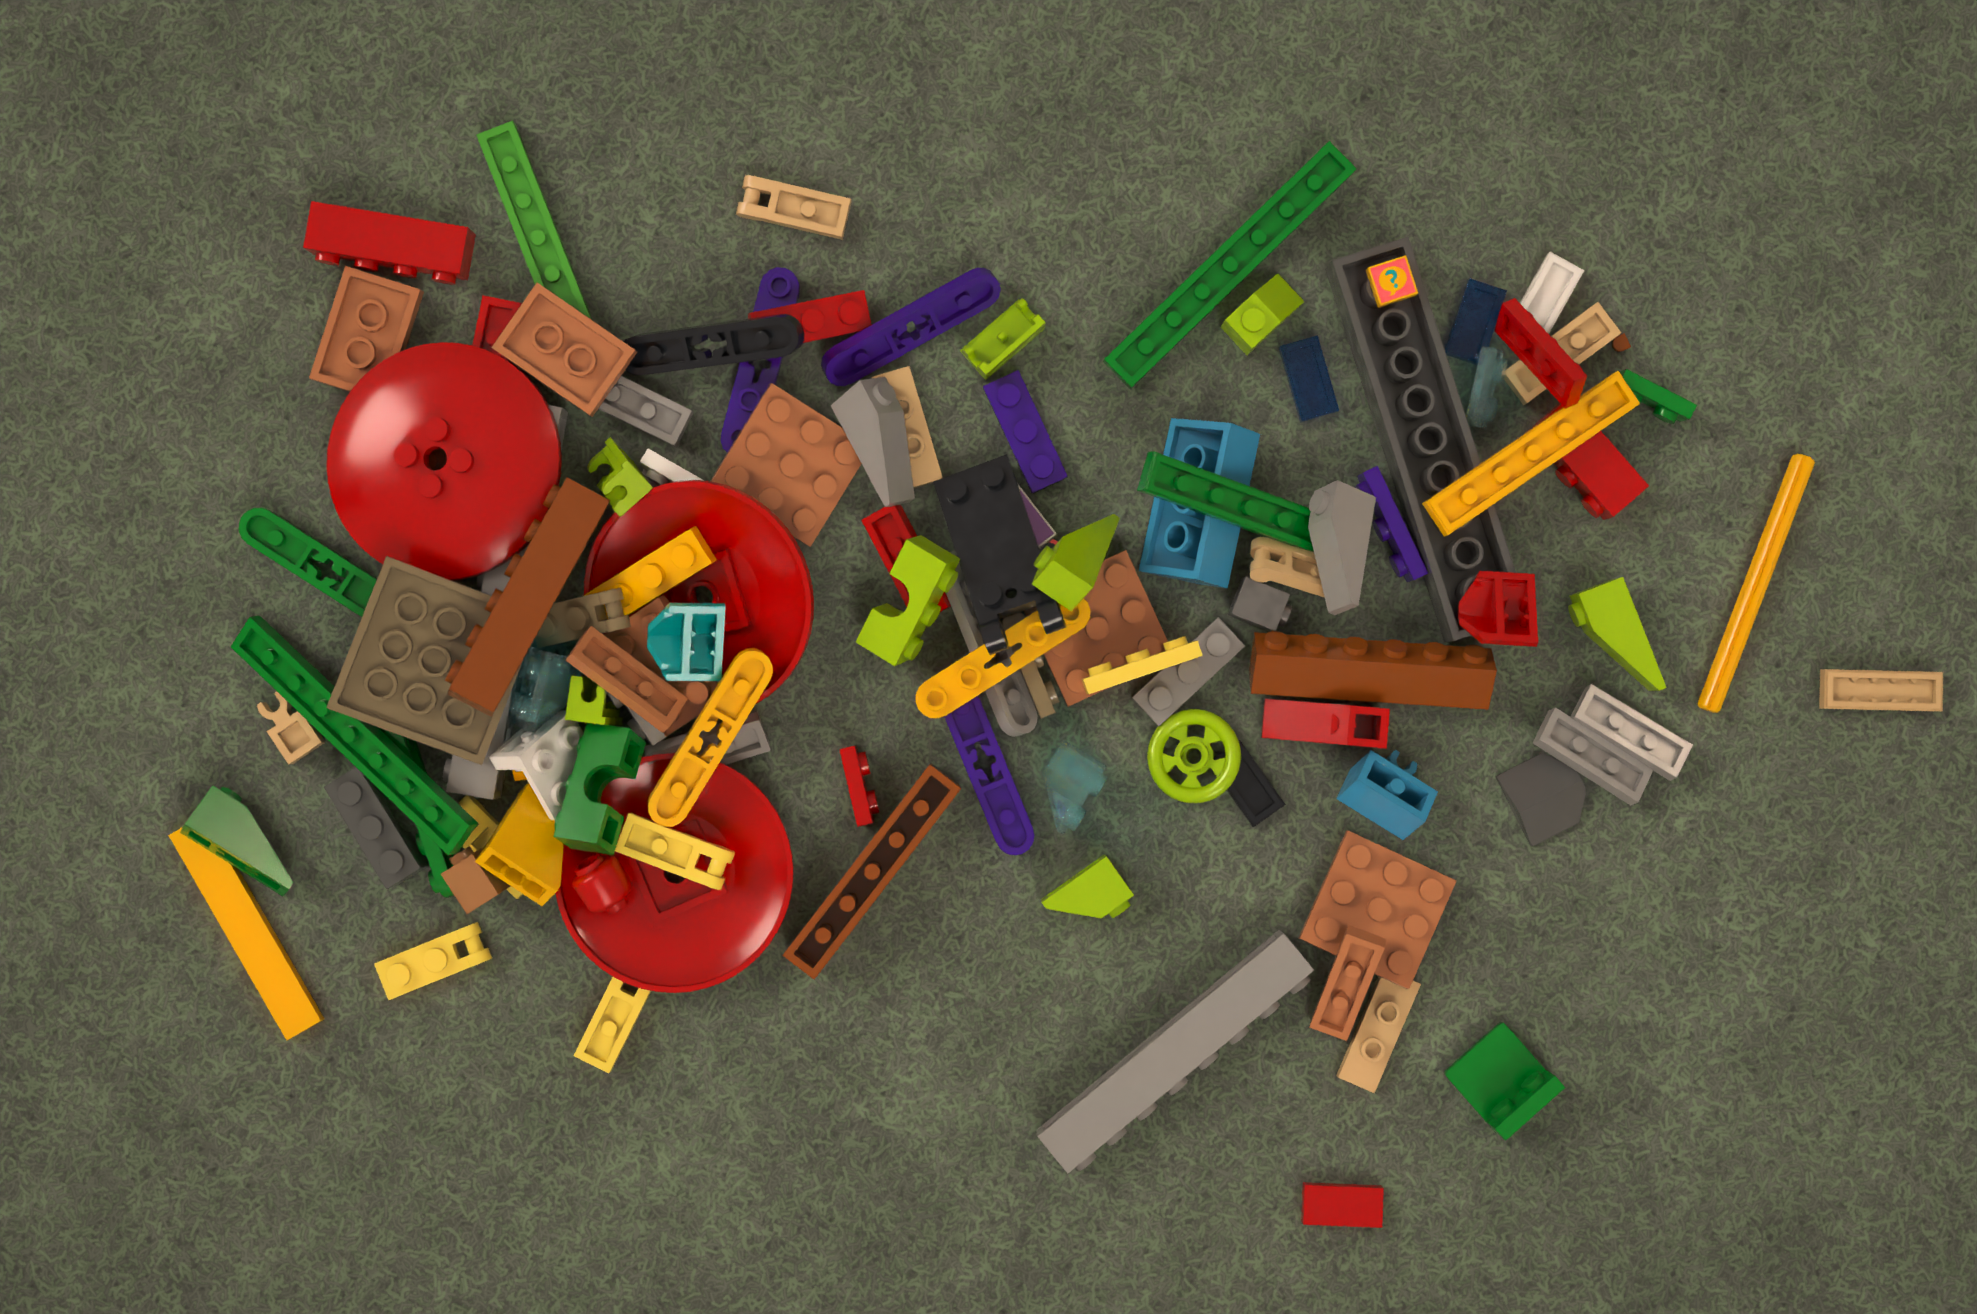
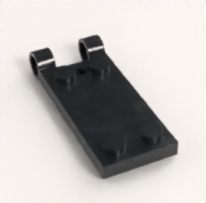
M1007 454L934 481L933 484L957 557L960 558L959 564L989 655L1009 649L1008 640L1000 619L1036 606L1046 634L1066 628L1058 602L1032 585L1038 570L1033 565L1041 551ZM1017 591V595L1014 598H1007L1008 592Z

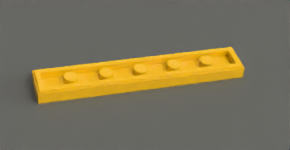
M1616 371L1584 392L1577 404L1566 409L1564 407L1433 495L1423 502L1422 505L1443 536H1448L1638 406L1640 402L1620 372Z
M182 828L168 835L286 1041L324 1020L325 1018L239 869L181 834Z

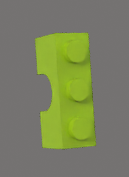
M922 535L906 539L889 574L906 586L909 593L908 607L905 611H901L885 603L872 608L856 643L893 666L908 660H914L923 646L924 641L920 638L926 626L930 627L940 613L941 606L937 605L943 593H947L957 580L958 572L955 569L960 558Z

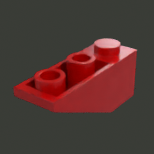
M1264 699L1261 738L1387 749L1390 709Z

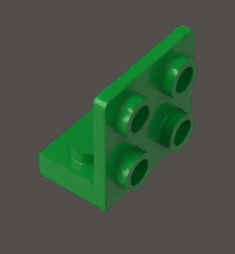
M1499 1022L1444 1071V1075L1493 1131L1505 1141L1566 1088L1555 1075L1547 1071L1503 1022Z

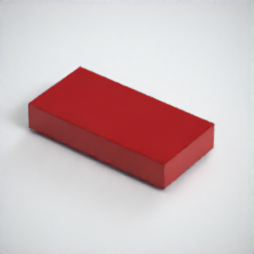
M1303 1182L1301 1222L1303 1225L1382 1228L1384 1188L1382 1185Z

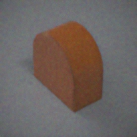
M1625 333L1612 340V348L1617 352H1622L1631 347Z

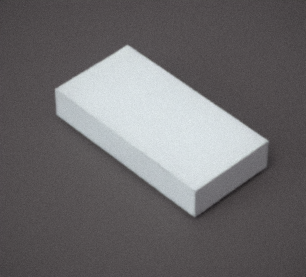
M1551 251L1547 253L1520 302L1548 334L1584 272L1583 269Z

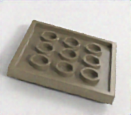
M386 556L326 708L482 765L520 667L492 717L448 695L451 684L446 682L445 679L456 659L464 662L471 648L465 646V643L476 623L483 627L491 613L484 609L491 595Z

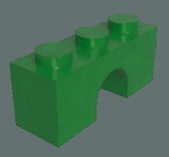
M587 723L584 735L579 739L577 745L578 755L573 772L569 775L566 782V795L562 809L555 819L553 837L571 849L614 855L624 816L608 804H601V795L606 785L614 779H636L646 741L630 728Z

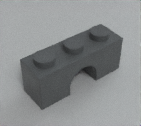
M356 767L324 786L327 794L386 889L400 885L430 866L427 857L420 853L413 834L406 832L391 814L387 805L389 798Z

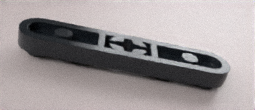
M779 314L642 333L624 340V343L637 351L626 371L632 375L641 376L784 357L796 352L802 346L804 330L801 323L795 317L788 314ZM708 337L713 342H722L724 340L727 342V345L713 350V352L710 349H696L694 345L708 340Z

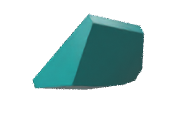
M669 603L648 624L647 649L662 671L666 681L721 680L725 603Z

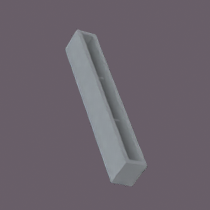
M1278 930L1036 1130L1037 1137L1067 1174L1074 1168L1078 1171L1083 1170L1095 1160L1097 1156L1094 1152L1105 1143L1109 1146L1115 1144L1126 1134L1125 1126L1137 1117L1141 1121L1148 1117L1158 1107L1155 1101L1166 1092L1169 1095H1173L1183 1088L1188 1082L1186 1076L1195 1068L1199 1067L1200 1070H1203L1211 1065L1219 1056L1216 1051L1229 1041L1233 1045L1240 1041L1249 1032L1247 1025L1258 1016L1263 1020L1275 1012L1280 1006L1278 1000L1290 991L1292 994H1295L1303 989L1310 982L1311 979L1308 975L1314 969L1288 937Z

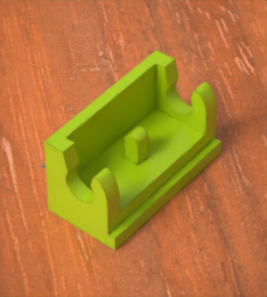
M1023 298L1018 299L960 350L985 380L1045 329L1046 322L1029 309L1028 303Z
M610 437L605 441L606 446L589 461L587 470L592 473L601 464L610 465V472L602 477L597 487L610 500L609 503L612 509L621 517L653 487L633 460Z
M571 676L565 720L599 725H622L623 717H619L620 708L616 709L611 701L606 703V690L588 677Z

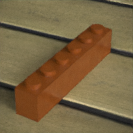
M566 477L561 487L555 484L552 486L543 503L549 510L542 522L534 519L523 539L530 543L523 556L516 553L504 573V575L510 577L504 591L496 588L484 609L491 613L483 627L476 623L465 643V646L471 648L464 662L456 659L445 679L446 682L451 684L448 695L490 717L493 716L602 518L610 500Z
M1278 631L1267 633L1254 632L1249 666L1251 694L1489 710L1497 673L1492 649L1483 648L1479 645L1451 646L1438 642H1428L1426 644L1407 643L1397 639L1377 641L1364 640L1360 637L1333 638L1324 637L1319 634H1309L1307 636L1289 635Z
M930 763L782 956L815 980L962 787Z

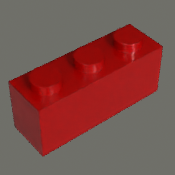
M1560 403L1556 405L1530 429L1563 408ZM1602 431L1554 463L1558 468L1555 470L1557 477L1568 488L1574 486L1584 497L1581 500L1583 507L1595 518L1600 516L1603 520L1614 517L1649 487Z

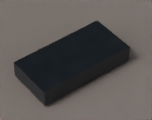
M1239 740L1241 748L1239 772L1232 785L1226 791L1250 825L1255 827L1286 804ZM1225 750L1214 757V760L1225 758Z

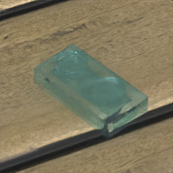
M1482 346L1466 414L1469 426L1486 429L1487 422H1493L1498 408V399L1493 398L1496 383L1503 382L1507 370V360L1502 359L1504 352L1499 349Z

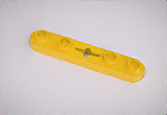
M1083 598L1072 611L1058 603L1066 628L1046 634L1038 611L1005 630L1009 647H1013L1017 643L1022 645L1020 649L1011 655L1010 661L1012 664L1008 667L998 663L985 669L984 664L992 660L996 653L989 655L985 644L925 681L916 692L918 710L929 718L947 716L1081 631L1090 619L1088 602Z
M749 648L739 652L734 657L657 782L648 799V812L651 819L658 825L673 827L680 824L686 818L768 685L773 674V668L769 657L763 651ZM721 719L722 722L716 734L720 742L717 745L710 743L703 753L698 755L697 752L701 750L703 738L700 735L701 731L710 732L717 724V720Z

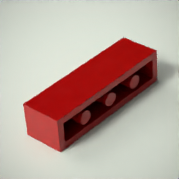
M311 201L303 248L316 255L315 261L328 265L338 266L341 259L353 261L355 268L365 271L378 272V267L383 266L393 268V274L398 276L417 278V273L419 272L431 274V280L435 282L455 285L456 279L468 281L476 234L465 226Z

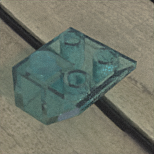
M530 647L529 654H526L518 673L519 677H523L519 693L514 692L512 696V704L509 710V715L513 716L512 724L525 731L534 733L567 705L571 676L581 675L578 669L566 661L568 655Z
M1063 739L1042 771L1054 827L1064 835L1068 828L1073 831L1077 829L1087 812L1081 806L1089 794L1094 797L1098 795L1108 776L1103 774L1106 765Z

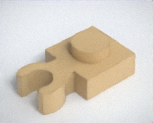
M275 692L274 694L280 702V707L277 711H272L266 702H260L257 704V708L264 718L273 720L276 724L267 733L288 765L294 764L326 741L320 732L298 711L292 713V705L278 692Z

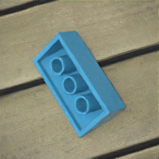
M1171 418L1163 455L1250 486L1260 434L1233 423ZM1154 497L1139 571L1200 585L1228 588L1240 527Z

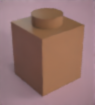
M470 846L450 858L449 860L453 866L441 873V876L466 914H469L511 887L475 863L483 848L473 852Z

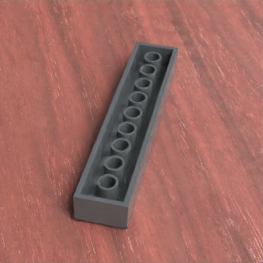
M1405 237L1332 260L1325 270L1410 536L1428 572L1423 577L1444 642H1450L1471 636L1470 633L1459 625L1458 603L1473 583L1479 571L1516 573L1494 504L1445 537L1422 505L1423 502L1475 468L1481 462L1409 237ZM1406 255L1418 294L1378 308L1366 269L1370 266Z

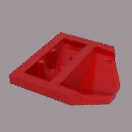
M1479 571L1473 583L1458 603L1459 625L1481 644L1537 647L1538 626L1535 574Z

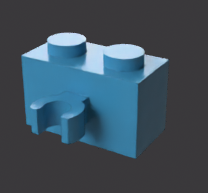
M1370 750L1349 770L1336 799L1404 840L1425 823L1438 791L1412 776L1417 770V763L1415 761H1412L1405 769L1400 768L1397 764V757L1400 752L1397 750L1393 751L1386 759Z

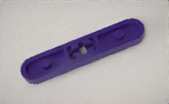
M781 267L773 268L764 274L760 282L753 312L796 304L800 295V284L795 274ZM783 357L766 359L771 363L770 369L763 368L757 383H753L756 374L755 367L750 364V361L739 363L721 432V444L727 453L769 384L773 383L776 385Z
M986 268L969 270L831 347L822 357V371L831 384L836 386L852 384L990 307L1000 295V283L993 273ZM913 321L915 330L909 333L906 324Z
M976 696L947 716H944L997 845L1006 854L1020 855L1028 851L1033 844V827L979 696ZM976 742L980 743L982 750L987 756L994 755L996 758V762L991 764L994 782L988 780L982 768L975 770L973 763L978 760L977 751L974 746Z

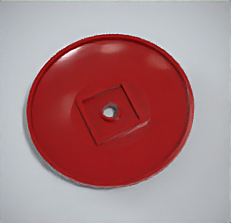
M439 342L411 347L388 357L373 367L357 382L342 403L330 433L327 449V478L331 498L342 524L356 543L381 564L384 563L386 556H389L449 580L467 579L492 571L512 559L515 553L518 554L529 544V542L523 540L534 519L541 522L544 519L549 508L545 507L543 503L554 484L559 486L561 477L562 453L558 428L553 413L537 386L527 375L504 358L485 349L461 343ZM442 448L447 456L446 463L441 469L433 470L429 465V456L434 450Z
M680 480L653 487L621 517L616 512L613 513L602 527L588 557L584 577V595L685 531L696 526L717 561L662 595H665L670 603H700L696 598V589L698 586H705L712 592V603H725L722 677L734 657L745 649L755 648L763 651L769 657L772 664L773 674L756 702L757 704L776 691L789 678L799 664L808 645L814 619V595L811 576L804 555L791 532L769 508L754 497L736 488L703 480ZM645 606L641 607L640 609H638V610H636L635 612H633L632 614H630L629 617H631L632 615H634L635 613H637L638 611H640V610H641L642 608H644Z
M675 753L642 757L636 779L617 778L606 785L601 795V804H608L624 816L620 834L628 813H634L652 820L648 812L649 796ZM721 762L716 767L686 818L680 824L671 827L735 852L732 863H727L722 877L725 878L721 890L710 888L687 878L682 882H673L667 877L666 870L615 851L613 856L618 859L633 882V887L626 896L629 902L622 909L610 915L606 911L592 913L574 890L572 881L576 875L574 872L575 867L589 856L595 854V852L571 849L563 844L561 886L555 893L562 919L570 935L585 955L600 969L626 984L644 990L665 993L691 992L720 984L747 968L763 953L779 931L786 916L791 900L794 878L793 854L786 828L777 810L761 789L746 776ZM701 854L696 867L707 871L712 858Z

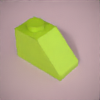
M1276 274L1229 315L1221 325V329L1248 355L1304 303V300L1279 274Z
M1104 854L1043 897L1041 903L1049 910L1103 918L1109 914L1111 918H1115L1131 906L1128 899L1133 897L1134 894Z

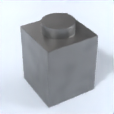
M1244 577L1241 579L1227 615L1269 632L1276 631L1277 626H1285L1291 613L1292 605L1287 604L1290 594Z

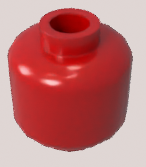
M595 853L575 867L574 872L576 875L572 881V886L590 912L599 913L606 911L610 915L622 909L629 902L626 896L630 893L633 882L615 856H603L601 853Z

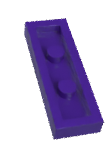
M1019 370L984 385L983 390L1031 493L1034 494L1068 478Z
M1378 466L1358 475L1357 478L1360 483L1356 485V488L1376 497L1374 514L1377 519L1372 521L1378 538L1382 542L1387 540L1393 552V555L1389 556V560L1396 575L1399 578L1404 576L1406 582H1410L1428 574Z

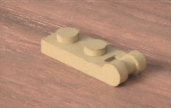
M745 175L742 188L745 189L743 202L738 203L737 216L843 240L852 203L850 198ZM760 194L771 195L768 207L758 205Z
M1257 537L1251 541L1250 554L1254 559L1250 564V578L1256 582L1273 581L1324 597L1314 552L1268 537Z

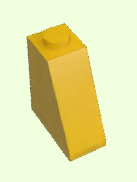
M529 782L518 793L475 863L540 906H543L561 886L563 843L553 837L555 820L549 819Z

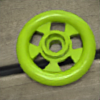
M1201 709L1183 710L1174 713L1156 728L1148 746V767L1156 785L1169 797L1184 803H1203L1217 798L1232 785L1240 768L1241 748L1232 727L1217 714ZM1188 726H1205L1204 738L1188 737ZM1169 737L1180 741L1173 757L1163 753L1164 746ZM1222 741L1225 749V758L1214 760V751L1211 744ZM1198 749L1201 752V760L1196 764L1190 763L1188 759L1190 751ZM1176 765L1180 771L1187 774V778L1181 785L1175 782L1168 774ZM1211 768L1217 778L1208 785L1202 786L1197 776L1206 773Z

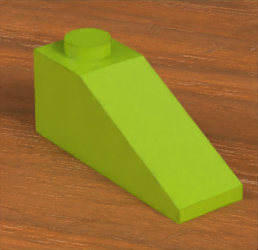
M1112 514L1063 536L1053 548L1046 546L1034 562L1033 566L1038 568L1032 585L1072 611L1094 587L1120 518Z
M1623 577L1608 580L1570 595L1572 604L1568 606V610L1576 627L1581 626L1583 632L1648 691H1660L1667 688Z

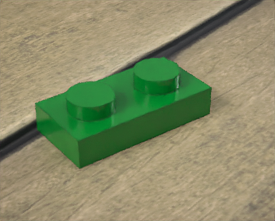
M1628 369L1619 371L1638 401L1654 408L1652 414L1658 419L1674 424L1676 420L1681 422L1691 418L1697 407L1696 404Z

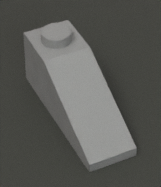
M885 377L859 380L830 406L883 505L890 507L910 503L915 499L903 409L896 398L893 387Z
M1339 480L1315 490L1309 502V510L1311 512L1308 529L1327 610L1332 615H1337L1359 606L1376 500L1375 496Z

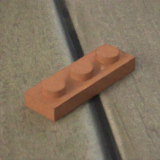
M592 626L584 632L566 658L568 663L662 733L671 726L688 699Z
M1348 925L1313 1013L1310 1028L1345 1041L1348 1040L1385 949L1387 939Z

